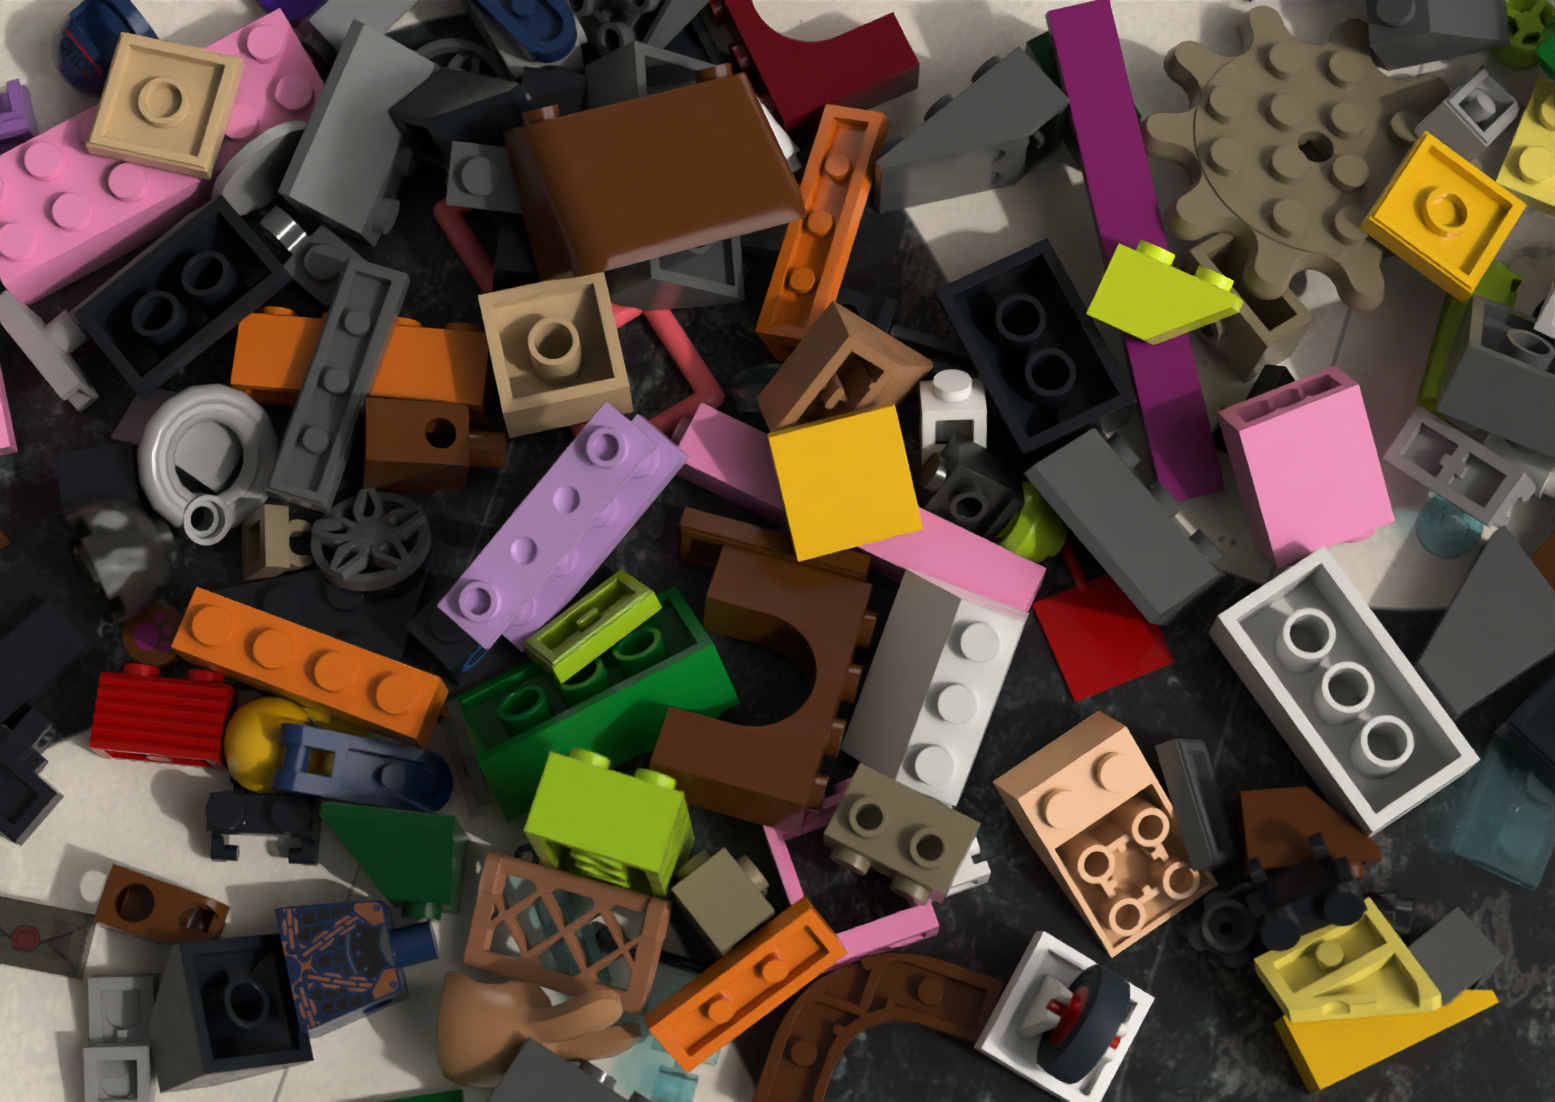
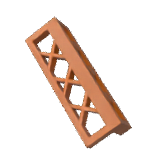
M830 104L825 105L800 185L807 217L789 222L755 329L756 334L776 360L786 361L832 301L836 302L874 178L875 162L878 160L876 155L884 145L890 125L883 112Z

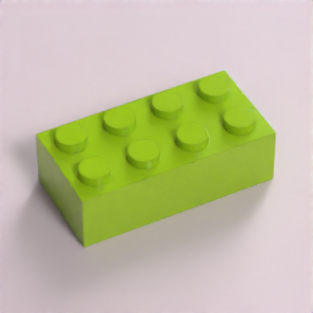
M571 748L568 757L550 752L524 828V832L543 866L644 894L666 898L672 901L673 907L675 899L671 889L680 882L675 874L688 861L695 839L684 793L674 790L676 781L661 773L637 768L634 777L609 770V759L583 749Z

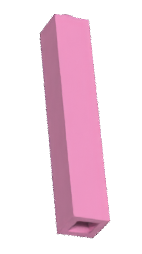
M701 402L693 419L684 416L671 437V441L690 456L676 475L788 529L766 433ZM920 507L918 508L923 530L848 549L871 555L869 569L900 584L905 570L910 568L1025 612L1029 611L1042 585L1046 572L1045 567Z

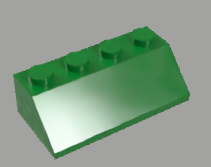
M676 586L656 595L662 606L661 610L564 683L560 684L555 680L552 673H546L540 664L536 665L529 659L447 701L508 822L523 814L530 813L550 752L568 757L571 748L587 750L609 759L608 769L611 770L640 754H648L655 750L669 706L717 719L724 711L740 703L714 643Z

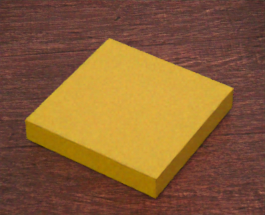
M1425 130L1414 142L1359 228L1462 303L1476 288L1527 204Z
M892 402L766 433L793 551L798 562L923 530L896 407Z

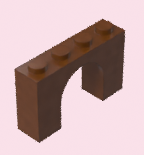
M724 544L706 595L703 621L704 630L765 646L785 655L803 673L809 685L811 695L805 704L793 715L777 723L765 726L736 725L669 706L650 762V770L674 779L676 781L674 790L684 793L686 804L801 836L807 813L820 815L825 800L830 776L819 774L824 757L837 758L847 723V720L836 718L841 700L853 703L863 670L862 665L853 663L857 647L870 649L879 617V612L868 609L873 584Z

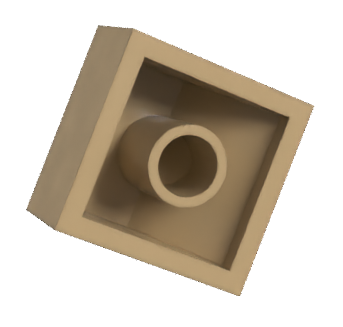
M604 272L576 278L543 281L478 295L509 438L588 422L605 402H609L622 414L633 412L629 381Z

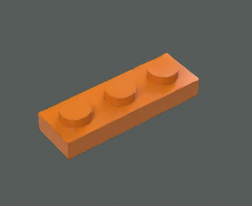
M803 896L643 1018L650 1033L688 1074L848 954L839 937L806 897Z

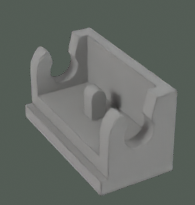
M1419 405L1382 457L1385 462L1489 528L1491 525L1498 529L1504 525L1508 527L1510 518L1507 517V514L1513 503L1517 499L1528 502L1537 489V486L1525 471Z

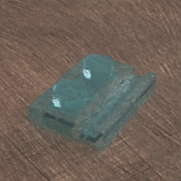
M1495 733L1491 738L1444 852L1461 856L1472 861L1471 864L1533 891L1538 887L1555 847V789Z

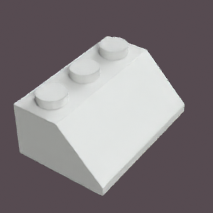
M907 568L841 750L866 766L924 795L956 806L964 791L1029 613Z

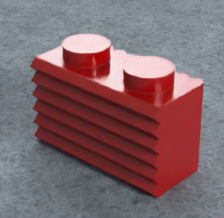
M124 663L121 665L120 673L101 672L99 676L100 684L97 688L98 697L95 701L89 748L100 757L106 759L152 762L183 767L191 766L222 771L228 770L223 750L225 728L237 710L239 694L230 684H223L224 676L216 672L190 669L185 671L184 680L162 678L160 677V669L150 665Z

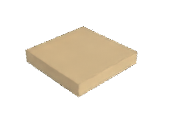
M121 32L86 143L90 154L211 180L245 65L242 58Z

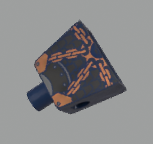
M381 900L291 906L275 909L300 1032L310 1039L321 1037L405 1000L409 997V991L403 967L439 959L438 945L431 921L428 920L395 928L390 908Z

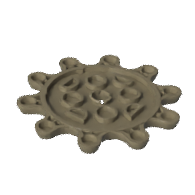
M1263 5L1249 10L1239 21L1237 29L1242 42L1243 52L1241 55L1234 57L1220 56L1195 41H1183L1170 49L1164 59V70L1167 76L1187 93L1190 101L1189 109L1182 113L1157 112L1143 119L1139 124L1146 154L1157 159H1166L1178 163L1186 170L1190 177L1191 186L1189 191L1171 202L1164 214L1168 230L1176 237L1189 241L1198 240L1208 234L1217 232L1226 233L1237 238L1247 253V262L1243 269L1242 280L1247 290L1257 298L1264 300L1277 299L1285 293L1295 273L1302 270H1315L1330 278L1336 287L1338 296L1347 307L1357 312L1375 310L1382 303L1385 295V285L1380 270V263L1385 258L1397 255L1359 227L1414 142L1418 139L1415 135V127L1450 95L1449 86L1446 81L1434 74H1426L1413 80L1400 81L1391 79L1379 71L1371 59L1373 49L1369 44L1368 23L1361 19L1352 18L1334 27L1327 43L1315 45L1301 42L1292 36L1285 27L1280 14L1274 8ZM1307 140H1312V146L1319 149L1325 156V159L1329 160L1325 162L1310 161L1299 150L1298 146L1304 145ZM1476 158L1469 162L1482 171L1481 164Z

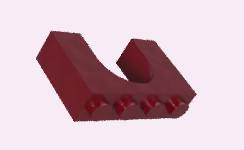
M710 0L705 5L714 25L719 27L725 24L734 41L728 44V50L738 74L746 72L747 76H751L759 92L757 97L761 104H764L793 142L818 131L826 104L869 110L918 88L920 63L893 12L831 39L800 41L781 35L769 27L759 16L752 0Z

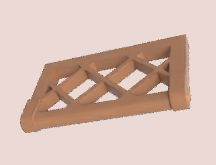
M491 850L484 860L478 885L479 893L462 964L575 997L599 989L613 990L621 996L623 1011L637 1015H646L663 940L666 937L672 912V901ZM507 875L532 881L537 891L511 908L503 895ZM556 889H561L592 898L596 908L569 924L552 892ZM542 899L559 931L532 948L515 916ZM616 905L645 913L641 933L631 941H628L611 910ZM601 915L619 948L591 965L574 932ZM503 923L508 927L522 954L518 958L490 950L494 930ZM564 939L581 972L574 975L543 966L537 956ZM624 956L631 969L627 990L600 982L596 973Z

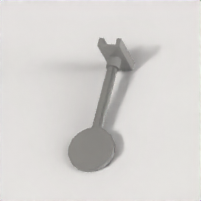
M303 120L284 122L266 130L247 143L228 161L216 178L211 193L212 199L207 204L189 213L70 312L65 309L48 324H45L35 312L10 292L5 290L0 294V323L64 401L68 399L76 410L81 413L100 397L77 362L70 355L90 339L87 330L73 313L221 195L239 215L249 214L281 196L278 193V189L307 126V122Z

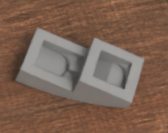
M159 973L92 975L88 978L89 1045L83 1048L85 1102H155L157 1074L148 1025L159 991Z

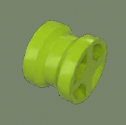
M1508 0L1506 4L1511 46L1496 48L1490 51L1494 59L1503 66L1513 70H1527L1539 64V55L1535 52L1542 30L1555 16V8L1547 0ZM1525 37L1530 38L1529 41H1523Z

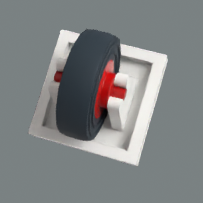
M1036 931L974 1048L1063 1102H1100L1145 1018L1154 997L1045 931Z

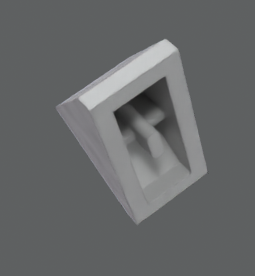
M157 388L143 400L136 394L112 434L111 440L115 443L131 441L136 449H138L145 423L165 399L177 392ZM215 421L201 422L188 429L180 439L175 453V470L177 475L215 495L224 492L243 460V448L237 434L227 425Z

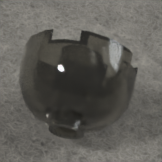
M119 496L95 497L81 501L58 512L57 519L62 527L72 525L75 537L64 541V544L90 599H93L102 593L108 606L111 608V610L102 613L103 620L112 629L137 618L156 604L165 593L171 576L167 555L177 550L173 535L161 516L150 520L141 506Z

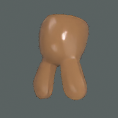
M464 971L445 972L437 1020V1051L444 1077L458 1085L495 1089L529 1037L566 1061L582 1062L583 1059L591 1061L615 1057L631 1049L643 1036L640 1025L636 1023L611 1026L621 1018L623 1012L621 996L613 990L599 989L552 1006L550 998L538 985L510 980L501 984H485L470 979Z

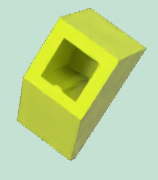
M1140 240L1136 250L1120 243L1118 244L1086 314L1151 345H1156L1239 313L1244 301L1230 292L1234 283L1233 280L1200 265L1195 275L1192 276L1171 266L1176 255L1149 242Z

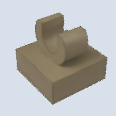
M263 504L245 517L241 524L243 582H257L275 578L284 571L296 573L313 563L312 556L297 555L291 551L289 546V537L303 538L311 532V524L299 519L289 521L288 506Z

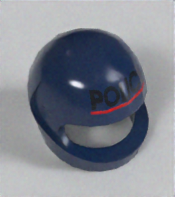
M84 0L63 18L56 29L52 41V59L62 79L70 87L85 96L100 99L120 33L125 32L158 40L159 38L130 0Z

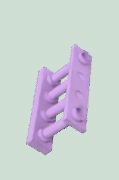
M605 402L448 591L437 607L485 649H490L502 634L521 652H526L522 646L525 640L559 616L690 456L644 416L637 414L630 421L609 402Z

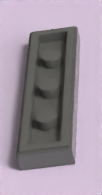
M352 257L347 258L265 487V492L269 497L329 514L364 415L365 400L370 398L411 282L407 273Z

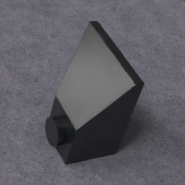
M280 933L182 942L171 946L148 1025L160 1093L217 1086L306 1064L314 1060L310 1038L300 1032Z

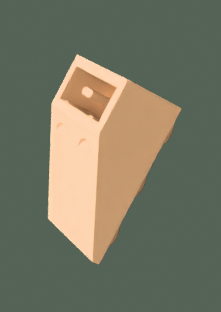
M1099 710L993 781L1021 831L1111 958L1218 886L1210 871H1192L1174 808L1128 728Z

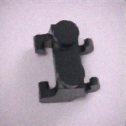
M231 775L229 776V781L233 783V792L227 790L210 792L205 814L207 817L206 832L211 836L210 857L213 862L238 861L240 848L239 845H229L230 835L300 838L302 848L289 849V864L317 866L322 821L318 814L320 799L291 794L283 796L248 794V789L242 787Z
M1321 831L1308 836L1315 856L1267 875L1258 856L1245 861L1250 877L1258 888V891L1245 895L1252 918L1260 933L1261 940L1267 950L1285 951L1291 949L1299 942L1301 936L1331 924L1336 926L1352 925L1360 920L1364 911L1368 910L1364 900L1365 896L1348 858L1344 856L1334 860Z

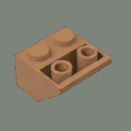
M832 301L756 399L770 432L887 402H892L896 407V412H898L919 386V381H923L934 366L928 358L835 301Z

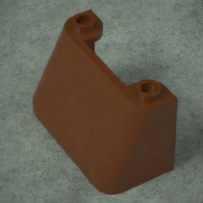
M730 63L693 71L696 80L694 85L562 117L558 104L520 113L523 126L502 131L540 282L600 273L807 217L802 192L746 72L733 75Z

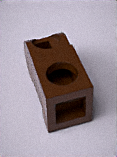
M113 864L93 921L101 928L124 935L128 934L162 945V943L173 946L182 942L219 939L230 907L201 894Z

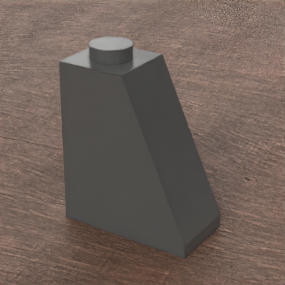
M1505 525L1496 530L1481 547L1412 665L1453 722L1555 653V591Z

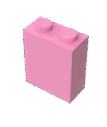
M1332 366L1217 412L1254 545L1277 568L1293 566L1322 546H1325L1327 549L1342 542L1355 543L1365 540L1375 533V529L1395 522L1360 386L1337 367Z

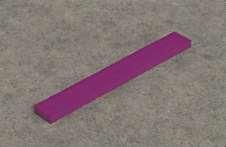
M1094 0L1047 11L1045 14L1062 90L1070 99L1067 112L1105 272L1119 243L1136 250L1140 240H1144L1169 251L1110 0ZM1119 330L1134 395L1137 399L1136 404L1155 482L1159 480L1177 501L1225 490L1188 332L1159 344L1151 345Z

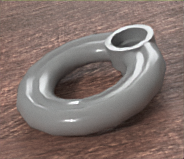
M219 383L189 386L165 399L145 423L137 449L139 483L151 507L173 525L179 535L185 540L196 544L213 545L222 540L229 530L242 524L245 517L261 507L269 496L265 492V487L279 451L278 435L267 412L244 391ZM209 421L227 425L237 434L243 448V465L239 477L229 489L214 496L202 492L191 493L182 485L175 470V453L180 439L188 429L201 422ZM202 507L204 519L198 527L194 528L191 524V514L196 508Z

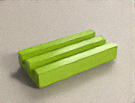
M619 570L525 640L522 646L533 663L536 665L540 664L546 673H552L555 680L562 684L661 610L662 606L654 591L624 570Z

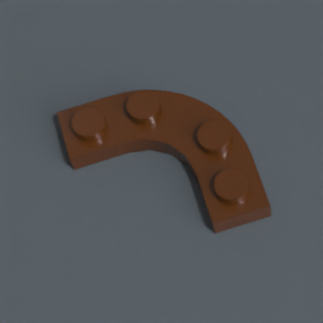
M911 953L876 954L859 958L857 961L842 966L811 984L786 1013L773 1039L752 1102H823L835 1066L847 1045L867 1029L892 1022L919 1025L975 1045L997 1005L1004 982L943 960Z

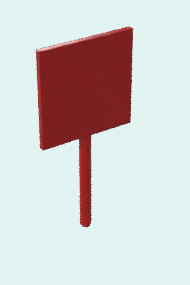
M1067 536L1060 552L1075 583V587L1032 603V606L1075 703L1175 663L1159 625L1151 624L1109 574L1087 581Z

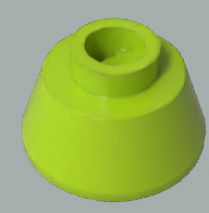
M1027 480L1022 482L1025 504L1013 515L1007 526L999 532L993 543L1032 562L1039 563L1047 556H1055L1061 550L1067 538L1068 525L1035 486Z

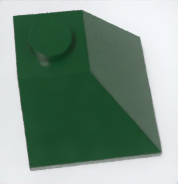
M322 801L320 811L322 818L385 898L394 907L402 908V918L419 922L430 920L431 923L441 922L442 913L459 914L469 836L455 816Z

